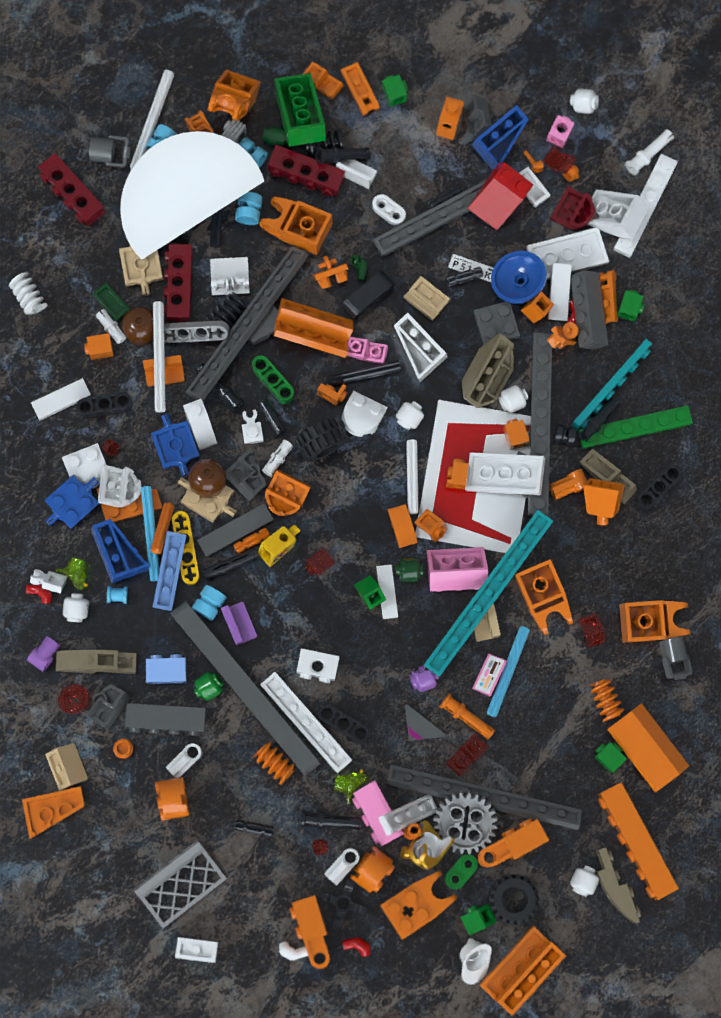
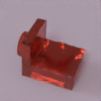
M552 147L543 159V162L553 172L566 174L576 161L573 155L561 153L556 147Z
M322 548L312 557L305 560L306 566L304 567L311 576L314 574L316 577H319L333 566L335 562L325 549Z
M597 613L578 619L586 638L587 647L597 646L605 641V630Z

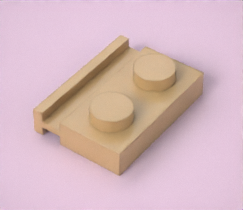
M422 276L404 295L406 301L432 321L450 301L449 297Z

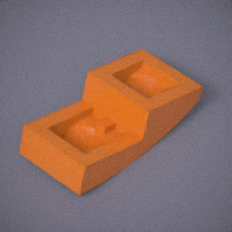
M314 62L303 72V74L311 73L315 88L332 100L343 88L342 82L329 75L326 69Z
M406 504L387 509L398 547L402 548L418 543Z

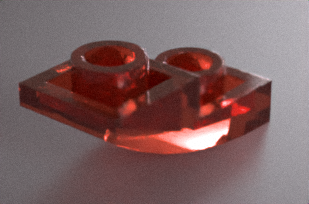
M474 733L446 764L460 777L489 746Z

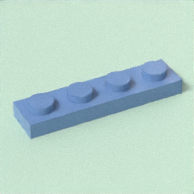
M170 531L166 533L153 608L172 611L186 534Z

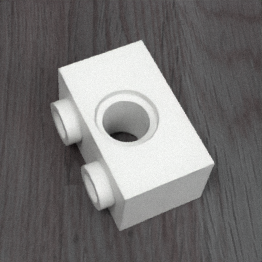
M301 649L296 674H300V678L311 680V677L319 678V682L330 684V681H335L340 656ZM315 662H320L323 665V669L320 672L312 669V665Z

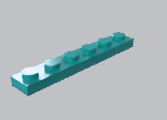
M646 339L575 419L571 425L572 427H576L577 430L581 426L584 428L590 419L589 416L593 412L595 414L599 412L603 407L601 404L603 400H609L615 393L613 389L617 385L620 387L626 381L625 375L629 371L633 373L639 366L638 360L640 358L645 359L651 352L649 348L652 343Z

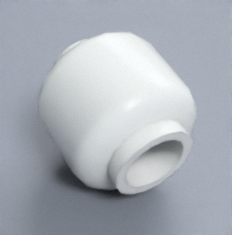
M578 89L570 98V105L573 106L576 113L591 114L597 109L599 103L598 95L590 89Z
M514 385L501 392L499 402L504 411L507 410L510 413H514L526 406L528 395L524 388L521 389L519 386Z
M414 401L412 403H403L396 413L397 423L407 430H410V428L416 429L424 418V413L421 411L422 406Z
M72 593L71 597L64 599L63 616L67 618V621L82 622L83 619L88 617L89 601L83 598V594Z
M585 866L584 869L577 868L570 881V885L573 887L572 891L585 897L592 895L600 880L595 874L596 870Z

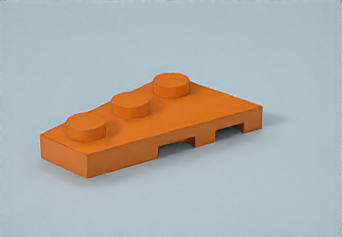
M152 489L154 511L161 510L162 505L158 491ZM141 493L135 501L125 507L118 508L101 504L105 520L111 519L114 523L143 515Z
M82 787L22 799L29 839L85 807Z

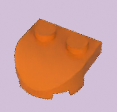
M277 469L265 492L268 508L279 516L291 515L302 507L312 486Z

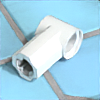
M188 744L166 768L175 778H180L202 757V748L198 744ZM191 747L198 749V755L195 758H191L188 755V750Z
M354 848L346 849L324 874L335 885H338L358 863L360 857L358 851ZM347 852L355 853L356 860L353 863H348L345 860Z

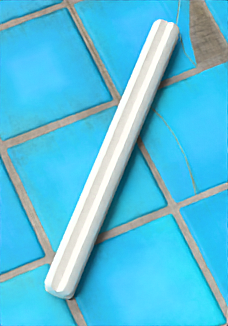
M165 70L130 165L131 170L147 152L145 146L153 136L174 77L172 71Z
M159 301L153 303L155 411L160 413L166 411L164 305L163 302Z

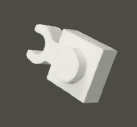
M253 410V417L248 418L246 411H243V419L247 422V424L242 425L244 444L263 442L261 422L255 423L257 419L256 410Z
M35 569L34 574L31 575L30 583L35 585L42 584L43 589L61 593L66 584L67 576L50 571L44 574L41 570Z

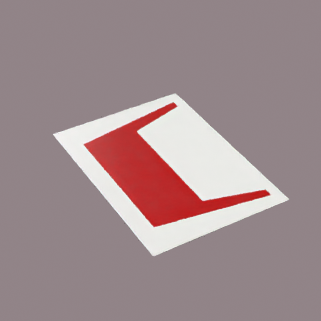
M438 400L418 515L419 518L428 509L444 521L448 529L445 535L438 541L474 548L484 547L486 550L506 553L520 534L526 498L519 494L472 492L465 489L446 487L447 479L450 480V478H447L448 467H452L454 459H461L465 463H469L470 453L517 455L518 451L530 455V441L527 446L509 450L503 430L507 421L512 419L523 420L530 440V416ZM416 527V537L432 540L428 534Z

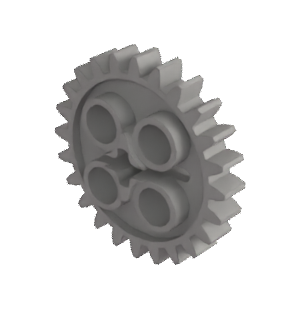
M460 790V796L452 792V799L446 796V803L441 801L439 803L442 809L436 808L435 813L438 815L434 816V821L437 822L434 823V828L438 829L436 832L441 836L442 840L447 837L454 838L455 841L452 844L453 852L457 848L460 849L461 854H463L464 849H467L469 854H471V849L473 848L476 852H479V846L485 849V841L491 843L492 839L490 836L496 835V832L492 830L497 829L498 824L493 823L497 821V816H492L495 814V808L489 809L491 802L485 804L486 797L483 796L479 799L478 792L474 796H471L470 790L467 792V795H464L463 791ZM469 806L466 837L463 839L465 807ZM458 808L462 813L456 815L452 813V810ZM474 811H479L482 815L480 817H474L471 813ZM452 827H456L460 831L458 833H452L449 829ZM471 830H477L479 834L477 836H472L469 834V832Z

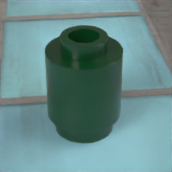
M265 127L263 142H267V145H278L285 148L286 144L288 145L283 128Z

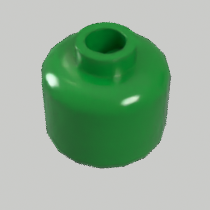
M206 672L196 679L194 693L199 699L203 698L210 701L222 692L224 683L217 673Z

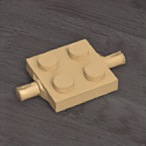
M131 246L120 248L119 252L125 285H141L142 295L146 296L145 288L147 295H149V283L163 280L158 250L141 260Z
M181 477L178 481V484L187 489L181 504L210 522L214 523L218 515L223 513V511L232 517L236 514L237 510L228 506V501L234 493V490L225 485L221 493L215 497L202 498L191 491L188 480Z

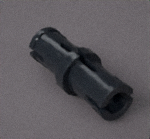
M265 398L257 403L265 417L264 421L269 423L275 436L278 437L280 434L285 433L287 430L279 420V414L274 412L268 399Z

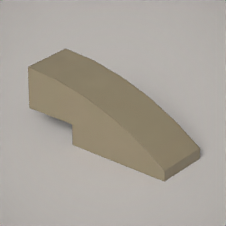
M594 449L580 461V464L595 479L625 484L621 500L623 504L637 492L636 484L621 474L620 469Z

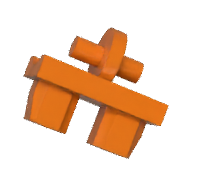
M324 256V262L318 264L319 270L323 268L327 270L313 274L314 280L318 282L321 289L331 286L328 276L335 274L337 283L347 281L346 270L348 267L347 264H341L332 268V265L337 264L336 259L329 260L327 256Z
M568 322L563 327L554 326L551 329L553 334L547 338L552 348L558 347L562 349L566 345L573 346L577 343L573 338L578 335L579 328L573 322Z

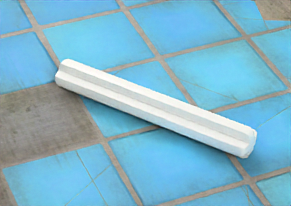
M407 440L409 514H418L416 440Z

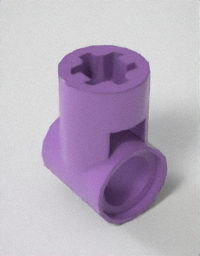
M46 636L42 644L30 653L27 661L44 672L53 661L52 656L60 648V645Z

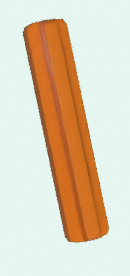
M170 502L164 503L150 549L153 554H161L166 533L174 510V505Z

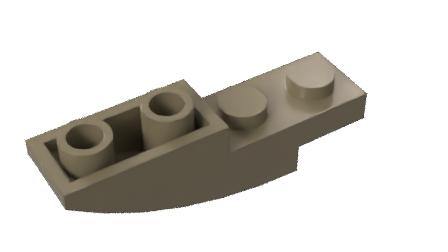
M118 650L57 651L56 671L135 674L136 653L118 652Z
M606 848L596 850L602 870L595 873L600 879L599 883L604 893L624 917L632 923L640 922L639 917H641L638 906H634L632 900L634 893L631 886L628 887L627 883L618 884L620 876L618 871L613 869L611 862H614L611 851H607Z

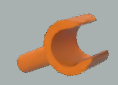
M525 150L523 154L529 160L532 171L534 173L543 171V162L541 160L535 162L528 151Z

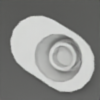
M472 938L468 939L467 944L460 951V959L463 963L462 979L467 984H475L484 978L488 971L492 951L490 945L482 944Z

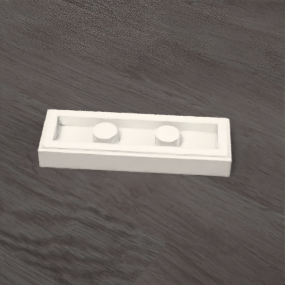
M552 263L549 299L554 303V306L548 312V320L567 321L571 264Z
M82 378L31 402L40 421L76 404L82 398L91 397V394Z

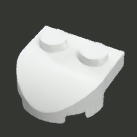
M353 391L342 414L345 429L352 435L359 437L370 433L372 435L377 430L388 407Z
M98 443L62 457L70 477L74 474L79 481L85 484L95 477L99 483L94 488L100 486L102 467L106 465Z
M104 465L101 472L98 503L118 508L128 506L139 497L142 487L141 481L133 474L134 471L128 467L119 469Z

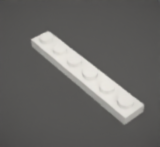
M663 154L660 155L640 195V198L649 209L633 239L619 237L613 249L614 251L629 258L631 257L678 161Z
M276 672L260 684L337 774L352 761Z

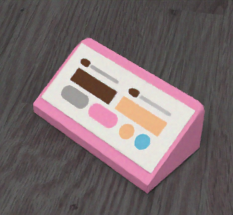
M488 654L472 689L490 697L507 661Z

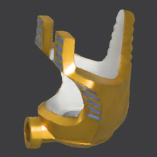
M422 821L419 823V828H421L420 837L414 839L409 847H402L401 858L411 859L417 866L428 870L441 861L455 840L452 837L442 840L428 821Z

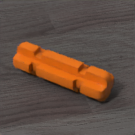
M263 528L259 533H254L243 539L242 542L235 543L234 548L240 554L246 548L249 549L259 544L261 540H266L270 537V534L266 528Z

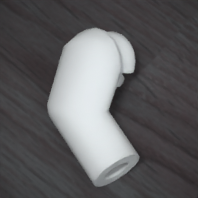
M282 942L279 945L280 954L291 961L308 956L306 946L294 949L289 946L288 942Z

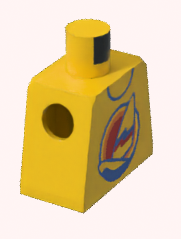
M296 525L289 529L282 526L261 543L258 550L259 556L269 567L273 566L294 547L296 537L301 534V531Z

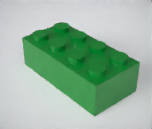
M311 73L275 78V95L289 147L326 141L325 123Z

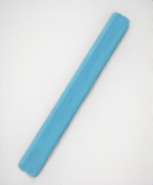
M151 486L141 487L147 555L148 564L150 565V581L153 582L158 580L160 567L158 554H153L150 550L156 532Z
M525 626L519 627L487 710V715L491 717H496L529 634L530 629Z

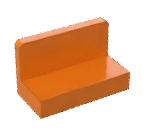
M181 355L165 357V385L184 382ZM154 359L143 360L147 386L152 387L154 386Z

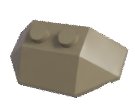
M501 333L497 334L478 350L462 379L463 398L476 408L496 402L514 370V344Z

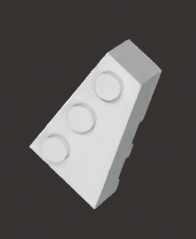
M409 313L394 325L419 382H421L447 358V354Z

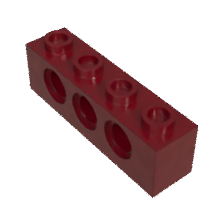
M278 145L275 146L268 162V171L273 176L285 177L292 183L304 184L306 188L320 190L324 195L330 197L332 195L337 197L345 178V171L326 163L318 164L313 158ZM289 163L292 164L293 167L287 169L284 167V165ZM303 170H308L311 173L309 175H303L301 172ZM324 176L328 180L325 182H321L319 178Z
M56 153L38 166L40 171L39 177L44 183L49 182L53 193L57 197L61 196L64 199L63 204L68 210L73 209L76 213L75 217L81 224L85 223L89 227L105 214L102 204ZM57 175L63 176L60 180H54V177ZM70 188L75 189V191L71 194L66 193V191ZM80 202L87 203L84 207H78Z
M169 244V250L165 251V262H168V268H165L164 276L165 280H168V287L164 286V298H167V305H164V316H167L168 322H190L192 245ZM180 262L183 266L175 268L174 264ZM177 280L183 282L182 285L178 287L174 286L173 283ZM176 298L182 300L178 305L172 303Z

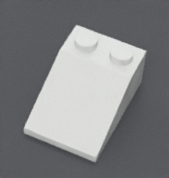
M596 190L592 196L595 214L587 225L594 228L598 227L599 230L617 237L633 239L649 207L639 195Z

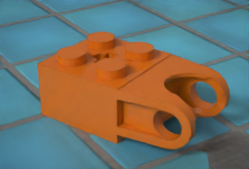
M225 70L215 84L208 111H225L232 115L233 120L239 121L256 102L261 81Z
M273 197L271 205L281 212L282 215L277 219H261L260 226L280 240L317 255L333 224L332 214L301 201L296 202L281 197Z
M551 559L514 575L526 606L544 635L548 634L546 617L550 612L560 613L568 625L573 624L566 593ZM536 580L544 583L543 590L535 588Z
M661 600L619 604L623 643L658 641L691 634L690 629L679 628L673 622L674 613L679 609L688 608V603ZM641 617L642 620H645V624L643 625L640 624Z
M530 818L520 823L519 829L511 828L502 833L503 838L482 849L478 854V862L481 866L489 868L508 858L512 861L546 843L549 839L538 819L532 821ZM486 852L491 853L493 856L491 863H487L484 860Z
M441 871L412 883L380 905L402 940L436 918L458 898L453 894L450 897L438 899L432 894V885L442 875ZM405 906L408 908L412 907L413 909L410 917L408 915L404 916L402 913L405 911L403 909Z
M314 895L293 902V907L289 909L292 919H297L299 926L295 927L298 938H303L312 966L322 969L328 965L330 958L323 937L327 935ZM323 953L325 961L322 964H317L314 961L315 954Z

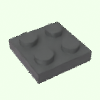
M503 302L473 311L483 345L499 333L508 340L520 337L510 303Z

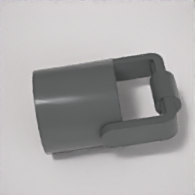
M108 136V139L91 137L89 161L103 162L105 166L125 168L127 166V159L130 158L128 138L119 136ZM115 140L125 141L122 164L113 163Z
M684 637L660 641L659 646L666 677L668 679L680 680L692 675L693 671ZM683 662L685 671L673 674L670 664Z

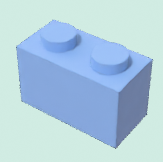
M179 654L170 655V658H162V655H151V659H146V683H187L186 658H182V655Z

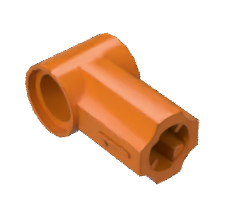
M578 469L568 474L567 477L550 484V492L555 500L573 492H581L584 490L583 486L587 479L583 470Z

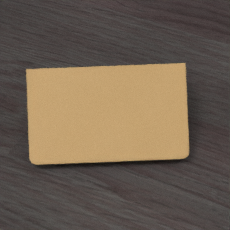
M494 603L474 629L477 642L499 638L500 636Z
M74 743L58 747L45 754L59 791L88 779Z

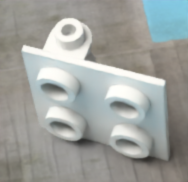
M248 257L210 259L212 295L232 294V291L236 294H250Z

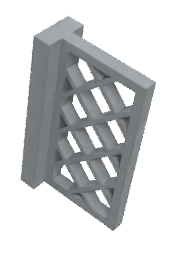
M196 840L134 888V892L161 927L165 928L227 878L200 842ZM201 853L207 859L206 867L194 866L195 858ZM183 867L191 868L190 880L178 878L179 870ZM194 869L205 870L204 881L192 880ZM208 870L216 871L221 877L214 883L206 882ZM167 880L175 881L174 892L162 891L163 883ZM178 881L189 882L188 894L176 892ZM192 883L203 884V890L199 895L190 894ZM151 892L159 893L158 905L149 904L145 897ZM162 894L173 895L172 906L160 905ZM176 895L187 897V903L184 907H175ZM160 908L171 909L170 918L163 922L159 917Z

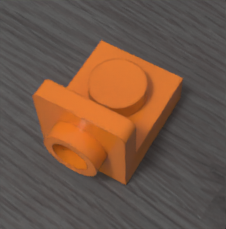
M321 383L317 389V395L337 406L338 402H343L347 396V386L343 384L337 393L335 392L336 389L331 385L326 384L325 386Z
M428 509L414 522L434 542L442 538L448 529L444 521Z

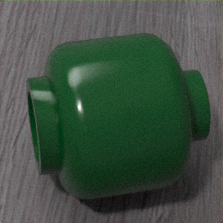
M403 557L400 559V563L396 564L395 575L399 576L401 582L416 583L420 578H423V562H420L416 557Z

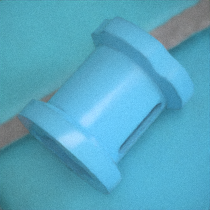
M107 587V603L115 601L127 604L128 587Z

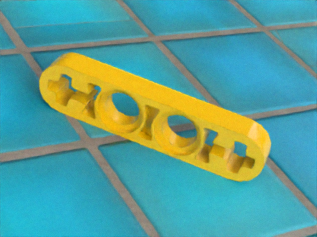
M178 511L172 517L173 530L176 533L187 534L190 537L189 542L184 545L183 554L191 553L193 555V559L189 563L181 560V576L185 584L192 586L199 581V570L190 519L186 512ZM178 516L186 519V521H183L184 529L188 527V530L180 529L179 522H175L179 519ZM195 565V568L191 567L192 574H196V577H193V581H189L188 578H185V576H188V569H183V566L190 567Z

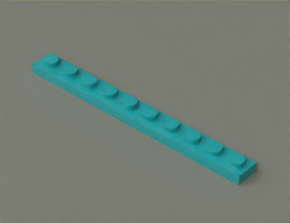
M539 510L536 511L425 662L424 667L438 677L441 676L553 523L552 519Z

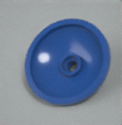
M514 251L503 256L496 263L491 274V284L496 295L500 299L513 304L525 303L535 298L543 290L547 280V271L543 261L536 254L529 251Z

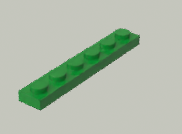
M687 405L603 424L601 430L595 433L588 442L581 439L580 442L583 450L693 424Z

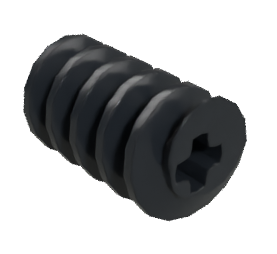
M335 130L334 136L331 131H328L326 141L304 144L305 155L308 157V152H310L315 157L318 147L330 149L335 146L343 149L342 137L339 131Z
M232 291V294H227L228 300L222 299V305H216L217 310H211L212 316L206 315V320L224 321L231 325L230 318L236 320L235 313L241 315L240 308L246 309L247 306L241 297Z

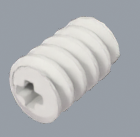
M25 272L13 278L9 283V287L13 290V294L17 296L16 299L20 302V306L24 308V313L31 315L42 311L48 305L47 303L41 304L44 298H37L40 291H33L37 286L36 284L29 285L33 279H26L29 273Z

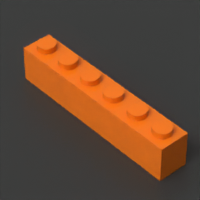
M618 783L599 793L598 796L600 798L598 802L603 810L606 809L609 816L607 819L612 827H616L618 831L617 838L622 845L625 844L628 850L626 854L630 862L636 864L638 868L636 873L641 881H645L647 885L645 890L649 897L654 898V900H660L678 890V886L622 783Z

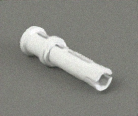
M666 129L648 147L638 151L631 161L625 163L627 170L631 174L637 175L644 165L650 163V159L674 139L672 132Z

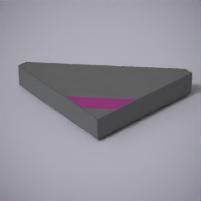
M404 705L409 741L445 737V733L409 705Z

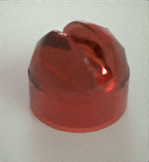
M108 439L103 442L102 450L107 455L114 456L119 450V444L114 440Z
M325 839L313 841L312 847L316 856L324 855L328 852V842Z

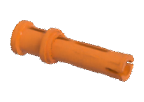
M449 693L439 708L446 709L453 715V718H459L488 740L495 729L467 710L464 703L460 704Z
M413 823L402 829L403 836L408 840L417 839L421 828H419L417 823ZM413 827L416 829L414 834L410 832V829Z

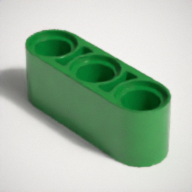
M265 356L255 357L252 362L254 374L281 404H290L294 399V389ZM258 363H264L266 367L262 370H259L256 368V365ZM276 377L278 381L272 384L268 382V379ZM283 391H288L291 395L287 398H284L280 395V393Z

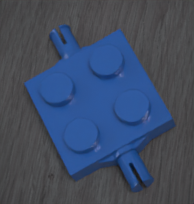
M165 414L167 421L165 416L162 415L164 427L152 432L151 435L163 469L179 466L182 476H185L183 469H185L186 475H188L189 471L186 463L200 457L188 422L172 424L169 414Z
M73 474L44 500L53 511V514L45 520L46 523L51 526L60 519L70 529L99 504L91 491L99 481L93 477L85 484L79 481Z

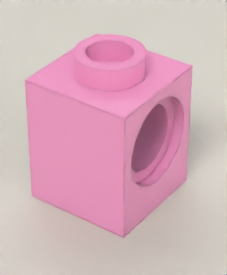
M558 115L546 141L563 148L573 129L574 122L566 116L561 117ZM557 128H563L565 132L561 133Z

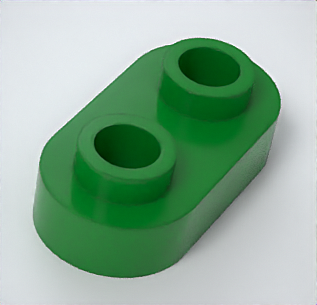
M470 854L461 856L445 875L447 887L453 890L460 889L478 867L477 859ZM468 860L471 862L472 865L470 868L465 867V861ZM453 876H457L459 878V881L457 883L452 882L451 879Z

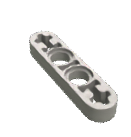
M224 321L165 323L164 331L166 334L164 333V343L224 340L228 336L229 325ZM203 328L207 334H199L197 329ZM185 329L188 335H181L179 330Z

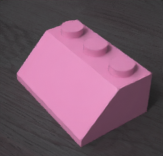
M484 547L427 550L430 591L479 590L488 578V565Z
M376 781L353 793L354 798L352 801L357 809L361 808L364 814L361 818L366 827H371L373 831L371 837L376 845L379 843L383 846L404 834L402 830H399L388 836L386 835L379 817L391 812V809Z

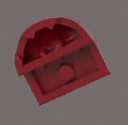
M568 186L550 220L570 230H577L586 226L595 214L592 197L586 192L582 194Z

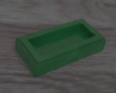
M107 282L92 293V296L116 322L120 321L130 310Z

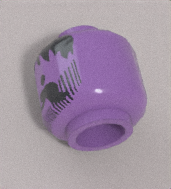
M424 665L412 669V674L409 675L414 690L417 689L419 692L435 688L437 686L436 680L439 679L437 675L424 667Z

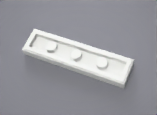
M426 795L379 817V821L388 836L434 814L437 806L432 796Z

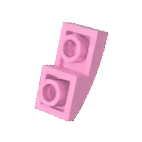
M350 337L347 356L367 362L385 364L389 347L385 344L369 342L367 339Z

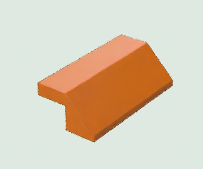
M281 299L274 325V336L344 358L347 356L348 341L353 331V320L290 300Z
M642 703L607 729L655 793L689 767L688 763Z
M532 926L479 986L513 1016L566 955Z

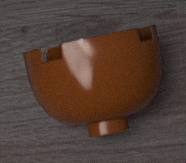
M135 307L125 314L122 321V331L130 343L137 346H145L154 340L153 312L150 309Z
M202 459L191 467L188 474V484L191 491L200 495V497L212 498L219 495L224 489L226 473L218 461Z

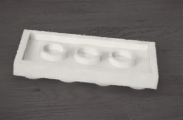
M598 227L527 245L526 247L527 251L536 254L543 261L547 271V280L551 279L552 263L571 264V273L609 263Z
M470 453L465 490L472 492L541 495L545 457Z

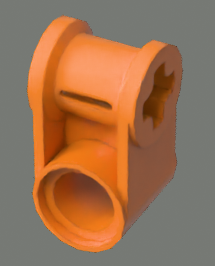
M201 110L193 117L184 119L190 132L214 133Z

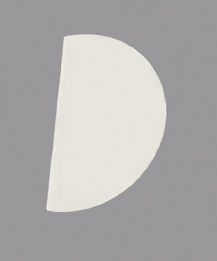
M181 133L157 143L134 165L123 189L121 220L130 246L141 260L263 183L264 178L258 165L239 144L214 133Z

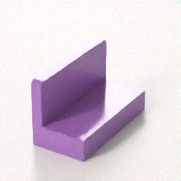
M243 602L221 608L236 646L257 638Z

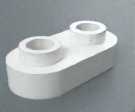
M381 194L373 199L372 208L374 212L391 225L398 226L405 221V210L388 196ZM379 204H384L385 207H384V208H379L378 205H379ZM393 215H398L399 218L394 219Z

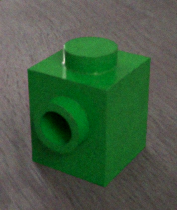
M390 75L382 80L381 88L389 107L406 102V91L408 89L405 80H401L400 75Z
M626 290L617 312L618 317L634 322L638 313L641 314L645 303H642L644 296L640 295L637 291Z
M371 575L354 585L360 598L370 610L386 600L380 586Z
M609 742L606 745L602 743L595 750L597 754L594 758L610 774L614 773L627 759L621 753L623 750L616 743L612 744Z
M489 904L479 908L477 905L466 909L467 914L460 917L469 935L497 922Z

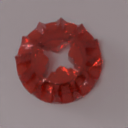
M79 684L66 686L58 697L60 709L64 713L71 715L80 713L83 708H86L87 701H89L87 690ZM69 696H70V697H73V698L76 697L79 702H78V703H75V702L72 703L71 700H70V698H69Z

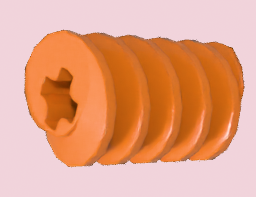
M603 679L588 685L589 687L594 686L590 691L591 694H597L593 700L600 701L596 707L603 708L599 713L601 716H606L602 722L618 717L624 711V708L617 707L621 704V701L614 700L618 694L611 693L615 689V686H609L613 681L612 679Z
M270 741L264 744L252 758L258 756L256 761L258 764L264 761L262 768L270 767L268 774L275 772L273 779L281 778L279 784L282 785L294 772L295 764L287 765L289 758L282 760V752L276 755L278 748L270 749L272 744Z

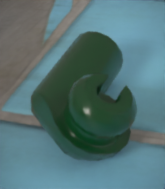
M354 254L350 257V262L358 270L357 280L365 282L368 264L360 255Z

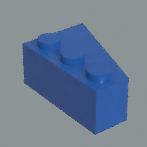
M516 105L476 138L471 145L488 166L494 170L499 162L504 161L529 119Z
M111 519L92 525V535L112 584L149 570L150 565L141 557L137 549L130 544Z

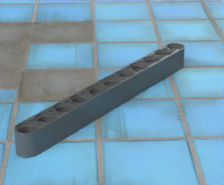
M185 601L170 613L171 616L301 773L306 777L318 767L320 763L188 603Z

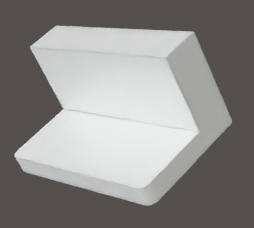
M341 160L336 165V168L345 171V178L368 189L377 174V170L356 160Z

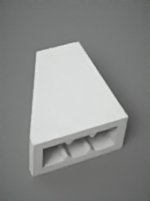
M202 399L183 405L186 419L199 451L216 445L217 441Z

